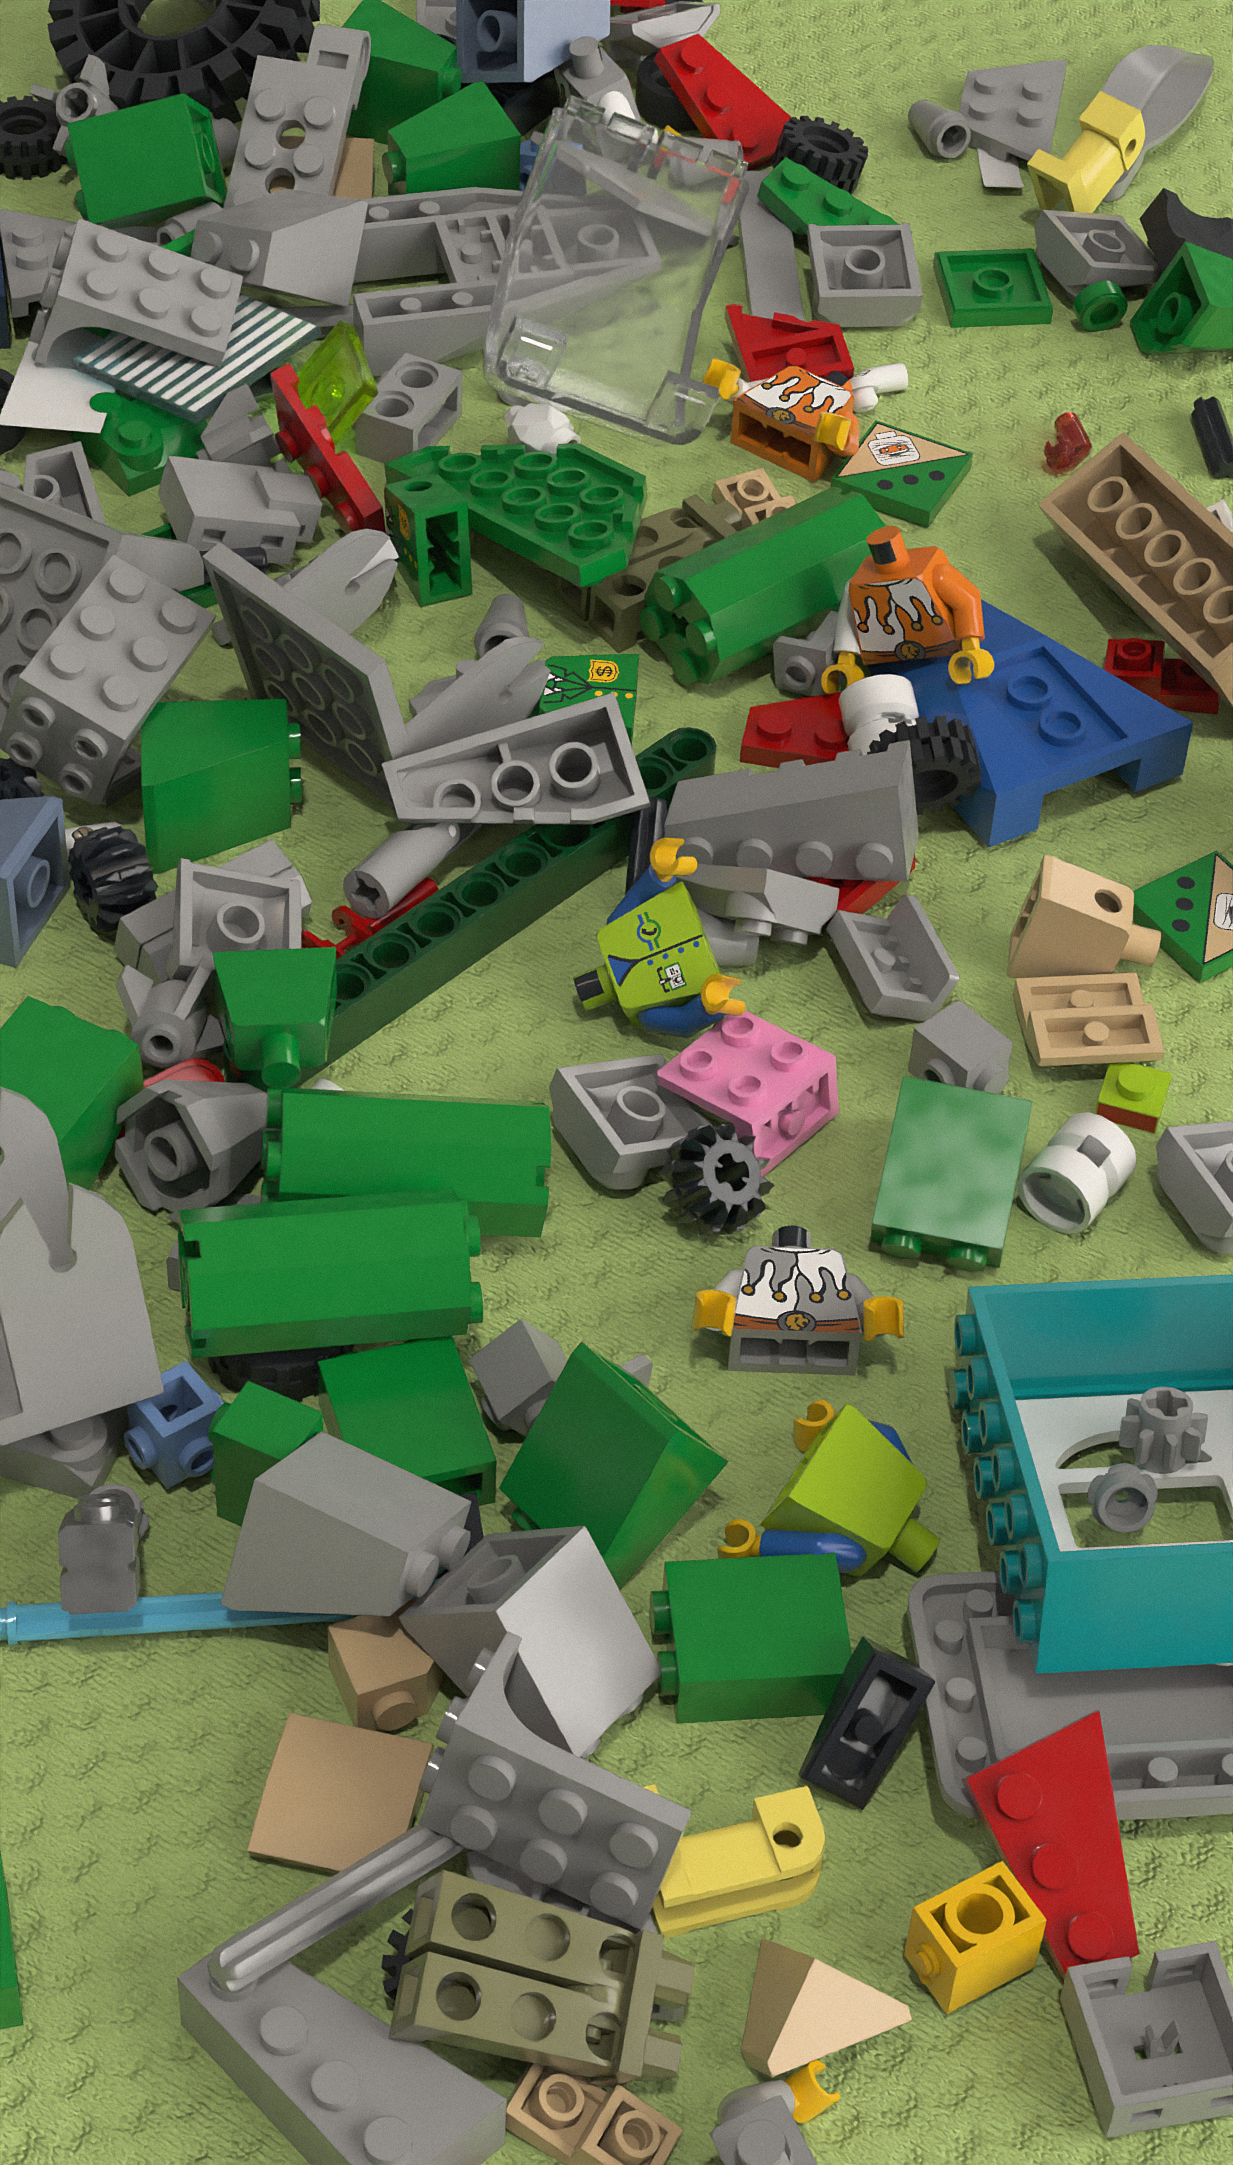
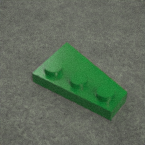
M786 157L761 181L757 197L795 234L807 235L808 224H816V226L901 225L890 216L878 212L853 197L849 192L839 189L810 172L805 166L797 164Z

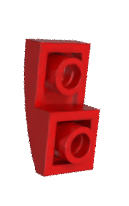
M1140 638L1108 639L1104 665L1105 671L1168 708L1195 713L1218 714L1220 695L1183 659L1165 658V641L1143 640Z

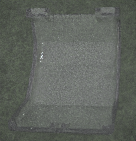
M569 95L563 109L553 108L505 241L484 337L482 369L484 379L489 386L498 391L535 404L550 405L560 410L563 414L653 446L669 447L691 443L703 432L719 402V388L690 378L702 312L749 191L748 181L744 178L748 162L715 149L711 150L705 162L700 161L698 158L704 145L667 131L661 133L655 144L651 142L655 132L654 126L617 112L612 114L608 125L602 124L600 120L606 110L604 107Z

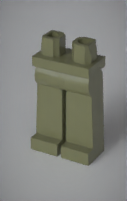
M696 494L685 498L682 502V508H671L641 519L626 569L605 577L602 583L591 587L576 586L556 574L555 594L584 621L589 620L588 625L619 654L636 645L637 632L642 630L639 613L647 608L644 595L654 573L741 531L742 518L738 509L728 500L709 506Z
M443 1870L418 1885L404 1955L415 1959L402 1965L388 2037L413 2043L429 2040L550 2066L564 2073L591 2077L590 2083L611 2089L617 2084L622 2085L632 2080L664 2082L677 2075L683 2044L681 2043V2037L678 2035L649 2028L653 2004H657L671 2009H678L686 2005L692 1990L695 1965L672 1953L663 1951L664 1935L647 1930H641L635 1935L621 1927Z

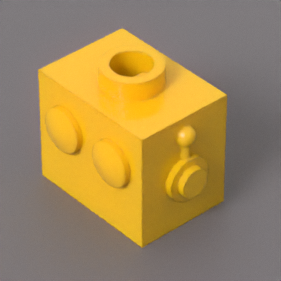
M1001 1861L913 1907L904 1955L919 1975L920 1981L927 1986L944 2012L949 2014L1034 1968L1047 1920L1005 1863Z

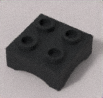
M1163 188L1139 218L1148 239L1147 245L1154 253L1160 267V276L1185 241L1233 259V219L1229 217L1210 218L1196 214L1185 207L1178 195L1170 190Z

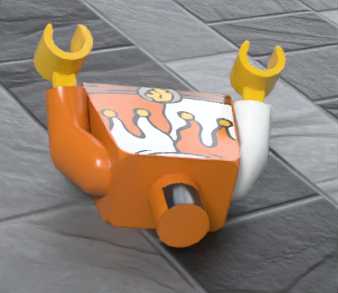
M712 358L701 385L716 390L723 400L733 405L731 444L814 483L821 477L836 455L846 459L858 452L859 420L853 414L854 396L852 394V385L843 373L830 371L822 378L798 366H789L770 378L747 383L739 378L741 371L737 367L723 360Z
M886 526L872 532L866 539L871 555L865 557L854 576L846 582L837 615L833 652L839 654L838 663L826 668L822 674L821 685L826 694L837 692L839 687L838 679L841 672L847 677V687L865 678L861 668L855 664L856 656H861L864 665L953 655L948 664V671L955 683H970L972 677L970 662L973 664V673L976 679L989 677L994 670V660L992 655L988 651L980 649L979 642L985 639L979 589L950 564L942 549L936 546L906 549L900 530L896 526Z

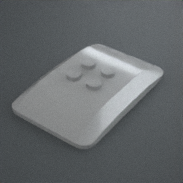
M999 1571L936 1574L926 1576L914 1584L908 1597V1621L916 1664L936 1681L924 1702V1709L939 1790L944 1802L955 1812L970 1818H980L961 1779L1093 1711L1100 1710L1118 1820L1233 1813V1665L1203 1664L1036 1674L1028 1644H1018L1016 1642L1013 1628V1604L1015 1597L1014 1594L1003 1593Z

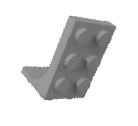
M78 219L71 239L61 236L52 264V268L60 270L59 275L48 272L39 301L41 306L48 308V311L38 310L29 337V341L38 344L34 358L35 362L45 364L53 342L63 333L80 327H101L220 367L226 353L244 276L82 219Z
M113 554L18 677L0 732V748L18 764L30 767L61 785L70 795L83 798L94 805L101 804L107 796L117 769L139 729L210 632L216 615Z
M508 1631L496 1652L484 1647L478 1655L465 1684V1690L472 1692L470 1698L466 1697L463 1700L455 1696L444 1715L436 1739L446 1743L447 1746L446 1749L439 1746L436 1748L419 1783L418 1788L429 1793L419 1824L458 1842L465 1848L475 1850L515 1869L536 1882L546 1884L588 1904L607 1916L615 1917L641 1930L655 1902L692 1810L541 1739L526 1728L513 1713L504 1693L507 1679L522 1641V1637Z

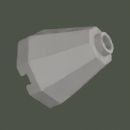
M163 1080L146 1087L118 1107L116 1125L126 1121L125 1137L116 1140L115 1158L139 1203L152 1211L162 1207L172 1211L173 1213L166 1218L179 1224L178 1210L209 1208L227 1197L260 1160L262 1131L275 1130L274 1128L265 1127L267 1093L247 1083Z

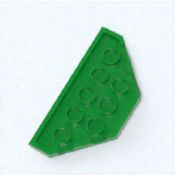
M526 444L482 445L480 449L481 455L473 453L451 454L450 446H427L384 463L387 484L429 474L439 475L467 500L469 528L579 587L598 585L604 581L605 577L627 568L648 497L645 475L582 444H558L556 448L557 455L543 451L526 453Z

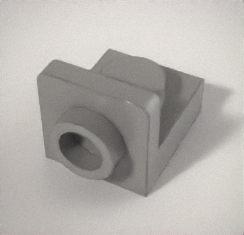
M831 611L817 631H812L809 634L807 641L785 636L777 638L773 644L775 685L778 689L810 696L826 694L821 685L822 674L826 668L838 663L839 654L833 652L838 612ZM843 672L839 675V683L845 676Z

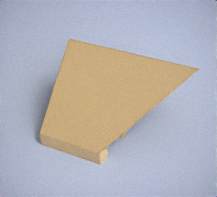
M761 1938L741 2051L746 2065L770 2077H774L912 2021L908 2005L813 1957Z

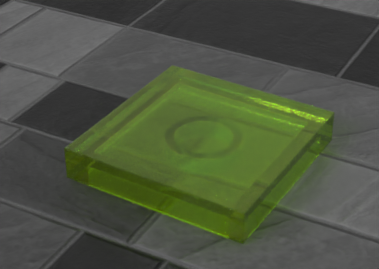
M340 320L297 373L300 379L299 384H297L299 399L306 409L315 404L327 420L326 427L331 434L334 445L339 442L378 395V389L356 328Z

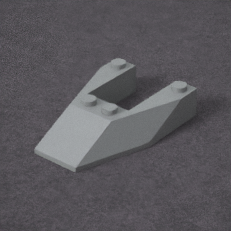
M480 187L357 199L368 202L353 285L372 280L447 272L450 283L353 294L354 348L364 378L381 377L384 371L391 370L404 353L440 364L556 324L659 270L661 259L640 210L634 209L621 199Z

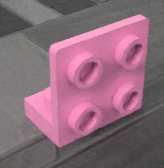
M746 1010L740 1016L727 1015L657 1071L658 1084L734 1124L738 1139L745 1135L756 1136L752 1153L756 1158L759 1156L770 1158L767 1166L761 1170V1176L763 1177L839 1114L835 1055Z

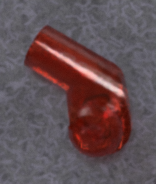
M1072 412L1061 414L1054 422V428L1058 435L1056 438L1059 444L1052 447L1048 440L1044 446V456L1047 458V465L1053 471L1060 473L1074 470L1092 452V443L1079 417Z

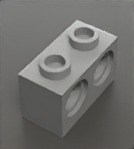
M404 353L391 370L383 372L378 385L366 399H360L353 410L351 427L355 430L356 454L386 463L427 446H436L462 415L463 371Z

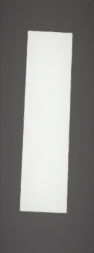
M132 226L112 229L113 231L158 246L157 231L159 228ZM42 306L41 311L47 312L48 308ZM81 327L63 333L53 342L45 364L34 361L38 344L29 341L2 408L0 425L100 433L107 413L94 411L91 409L89 401L97 393L115 392L122 370L114 376L107 372L126 360L129 351L100 370L93 366L122 348V346L116 344L88 364L80 360L109 342V340Z

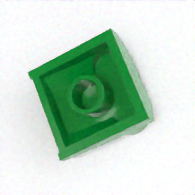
M112 392L97 393L91 397L89 404L92 410L107 413L101 432L71 431V439L74 443L81 441L84 453L128 497L157 486L161 483L168 456L199 459L196 452L205 448L201 435L208 424L197 411L193 412L187 409L191 406L188 402L181 406L174 403L181 398L178 393L168 400L160 397L163 394L133 401H129Z

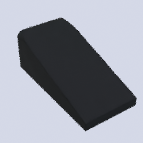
M862 1636L845 1667L798 1775L804 1780L863 1810L936 1681L914 1662Z

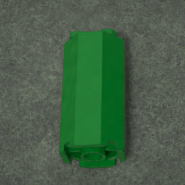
M831 487L654 573L644 595L647 608L639 613L640 625L645 635L650 640L656 641L669 659L675 676L682 684L688 686L696 681L710 684L772 653L773 644L779 636L800 639L812 631H816L831 611H839L846 582L854 576L865 557L871 555L866 542L867 537L875 530L886 527L863 494L852 491L846 495H840L841 488Z
M286 1087L267 1089L265 1127L274 1128L275 1130L262 1131L260 1168L265 1169V1181L272 1182H262L260 1203L453 1188L459 1198H466L469 1216H477L480 1235L541 1238L549 1195V1187L544 1186L545 1167L550 1168L552 1150L550 1108L543 1101Z
M453 1188L178 1210V1221L181 1227L177 1232L182 1309L186 1308V1311L190 1312L191 1325L184 1326L186 1343L191 1359L467 1335L468 1324L483 1322L481 1286L479 1282H472L470 1272V1257H479L481 1251L479 1222L476 1215L469 1216L466 1198H459Z

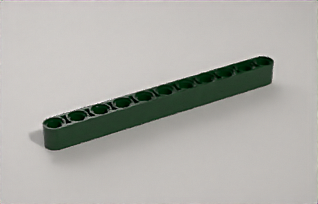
M679 728L635 756L647 795L664 799L667 806V814L678 781L714 775L717 747L714 738L708 732L698 728ZM633 812L595 824H535L336 960L337 999L327 1061L320 1067L301 1068L300 1080L288 1088H298L628 857ZM225 1038L223 1044L225 1082L247 1083L267 1093V1089L272 1087L263 1082L261 1070H240L233 1066Z

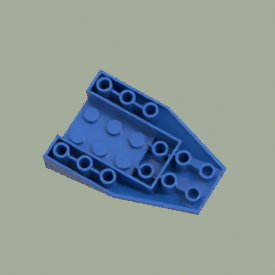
M982 599L985 639L979 642L980 649L988 651L994 660V670L989 677L976 679L973 673V664L970 662L972 674L970 683H955L948 671V664L953 655L867 664L871 676L892 674L909 680L913 687L919 717L926 716L927 723H932L936 716H946L947 724L955 718L962 721L963 726L968 725L971 729L981 768L982 781L980 786H974L975 792L970 797L960 795L961 803L953 808L988 848L1038 829L1044 794L1114 769L1134 792H1138L1183 775L1193 727L1192 721Z

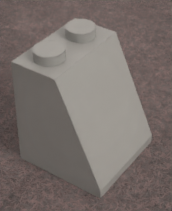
M284 189L197 219L190 258L244 276L241 286L278 295L348 307L368 202Z
M321 1431L254 1480L220 1604L231 1610L391 1616L413 1596L418 1598L424 1596L439 1574L445 1569L452 1571L462 1560L470 1541V1531L464 1529V1525L472 1501Z
M586 1526L487 1534L462 1558L452 1571L445 1573L428 1589L424 1596L415 1601L399 1616L405 1630L468 1698H470L472 1692L465 1690V1684L481 1650L485 1647L496 1652L508 1631L522 1637L504 1688L507 1702L520 1722L532 1733L580 1758L587 1757L597 1749L600 1744L599 1737L617 1718L630 1713L639 1706L643 1700L642 1693L661 1674V1667Z

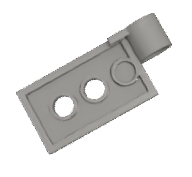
M317 24L312 35L306 63L257 55L224 203L225 209L269 195L270 183L281 175H287L295 179L293 190L333 196L351 110H357L362 82L366 77L369 66L371 37L368 31ZM300 128L305 131V139L300 146L286 149L279 145V139L287 129Z

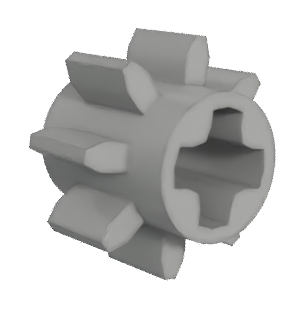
M1172 1387L1149 1389L1142 1395L1140 1401L1132 1398L1127 1400L1126 1416L1121 1419L1119 1446L1126 1448L1134 1447L1135 1463L1147 1471L1158 1474L1176 1472L1185 1465L1186 1460L1195 1463L1199 1461L1201 1445L1205 1443L1208 1415L1192 1413L1193 1402L1181 1390Z

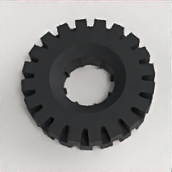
M50 0L48 12L53 22L47 25L50 42L56 52L55 55L70 84L84 82L80 79V75L88 54L98 57L105 63L110 100L117 105L119 110L184 93L209 109L214 119L225 118L235 124L242 121L235 101L242 97L246 101L248 100L257 55L300 62L297 53H309L315 29L312 22L320 21V1L222 0L215 12L195 28L171 36H153L145 34L141 28H138L142 14L153 0Z

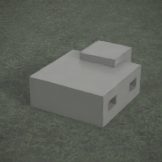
M168 456L158 491V496L178 541L190 544L199 551H208L219 542L229 549L262 547L266 551L268 563L286 565L290 564L296 542H312L323 506L309 476L275 472L271 467Z

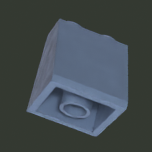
M456 0L457 68L462 70V83L480 81L484 83L532 82L571 58L570 45L577 38L590 36L600 41L610 35V0Z
M53 796L0 800V963L16 968L70 889L62 799Z

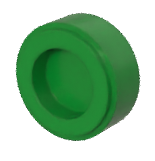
M1099 281L1087 286L1077 295L1073 303V312L1084 330L1092 332L1105 331L1115 326L1124 317L1128 304L1116 283L1112 281Z

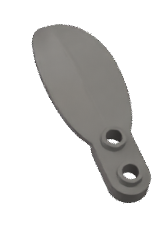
M1151 45L1129 53L1115 66L1105 82L1102 92L1141 110L1145 127V140L1135 162L1128 171H1124L1101 202L1120 198L1126 192L1142 165L1145 152L1169 138L1194 111L1212 77L1214 61L1211 57L1175 47Z

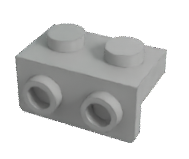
M903 895L887 919L838 910L826 927L839 952L841 961L846 965L861 994L862 1001L870 1013L882 1017L892 1016L925 1022L935 1015L959 981L957 970L915 896Z

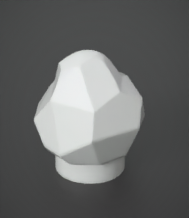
M530 403L525 407L513 406L505 414L510 445L526 444V453L543 451L557 455L556 448L558 444H581V438L573 432L574 427L570 424L569 419L556 407Z

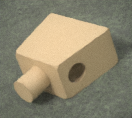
M1044 855L1010 935L1007 977L1016 979L1113 974L1119 959L1151 967L1157 957L1161 932L1132 924L1134 893L1129 887L1055 857Z

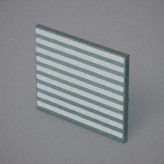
M240 292L226 353L220 367L117 331L111 332L72 358L71 361L73 369L196 424L218 409L228 392L246 383L248 386L252 385L320 337L321 331L318 325Z

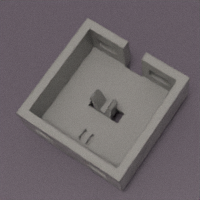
M1216 1941L1155 1951L1146 1981L1149 1991L1125 1995L1133 1967L1129 1956L1068 1967L1060 2000L1106 2138L1233 2114V1987ZM1177 2044L1180 2053L1172 2054ZM1144 2049L1147 2059L1138 2061L1135 2050Z

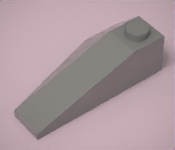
M614 693L381 763L399 822L595 824L650 807L649 798Z

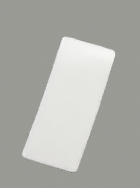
M977 148L981 176L986 187H1024L1016 155L1011 154L1010 159L1004 162Z

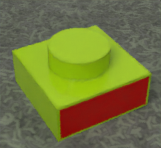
M1131 1062L1109 1063L1098 1097L1095 1114L1103 1116L1114 1124L1156 1134L1173 1073Z

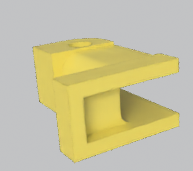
M1099 91L1078 119L1082 133L1061 160L1038 149L1027 163L1040 210H1053L1064 196L1068 212L1093 213L1124 171L1129 170L1141 152L1145 140V127L1141 110Z
M655 1784L643 1787L658 1794ZM808 1786L754 1798L750 1821L681 1837L651 1909L658 1934L664 1935V1939L689 1933L691 1930L772 1910L780 1911L806 1902L816 1891L825 1845L824 1827Z

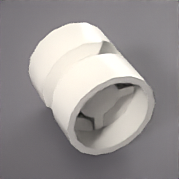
M887 674L861 679L849 685L841 692L838 700L844 729L850 737L847 743L849 751L861 749L863 755H867V752L870 751L869 745L873 740L880 741L879 734L887 729L894 733L896 732L895 724L903 721L908 726L915 725V718L919 717L912 684L902 676Z
M1089 1112L1076 1113L1065 1121L1049 1140L1047 1147L1040 1151L1020 1174L1017 1183L1019 1197L1026 1209L1040 1223L1050 1229L1065 1234L1080 1233L1090 1225L1105 1207L1108 1198L1113 1196L1133 1173L1137 1163L1135 1149L1128 1136L1113 1122L1103 1116Z

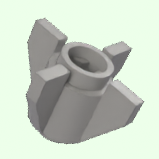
M88 54L80 75V79L84 82L67 85L59 94L54 90L33 84L30 90V94L37 100L56 109V115L61 127L52 149L64 157H67L65 140L70 139L67 123L119 110L109 97L110 92L105 63L98 57Z
M246 383L228 392L201 435L205 448L196 452L198 458L210 461L271 467L275 472L292 474L284 458L274 463L270 461L271 458L281 454V451L263 414L252 419L248 417L249 414L259 410L248 384Z
M204 954L188 976L186 982L182 980H169L151 988L154 982L152 979L129 965H126L120 973L115 986L132 1026L131 1040L139 1044L141 1059L152 1066L171 1068L185 1060L198 1059L223 1052L225 1035L221 1021L209 1014L207 1015L206 1005L200 994L214 965L211 957Z

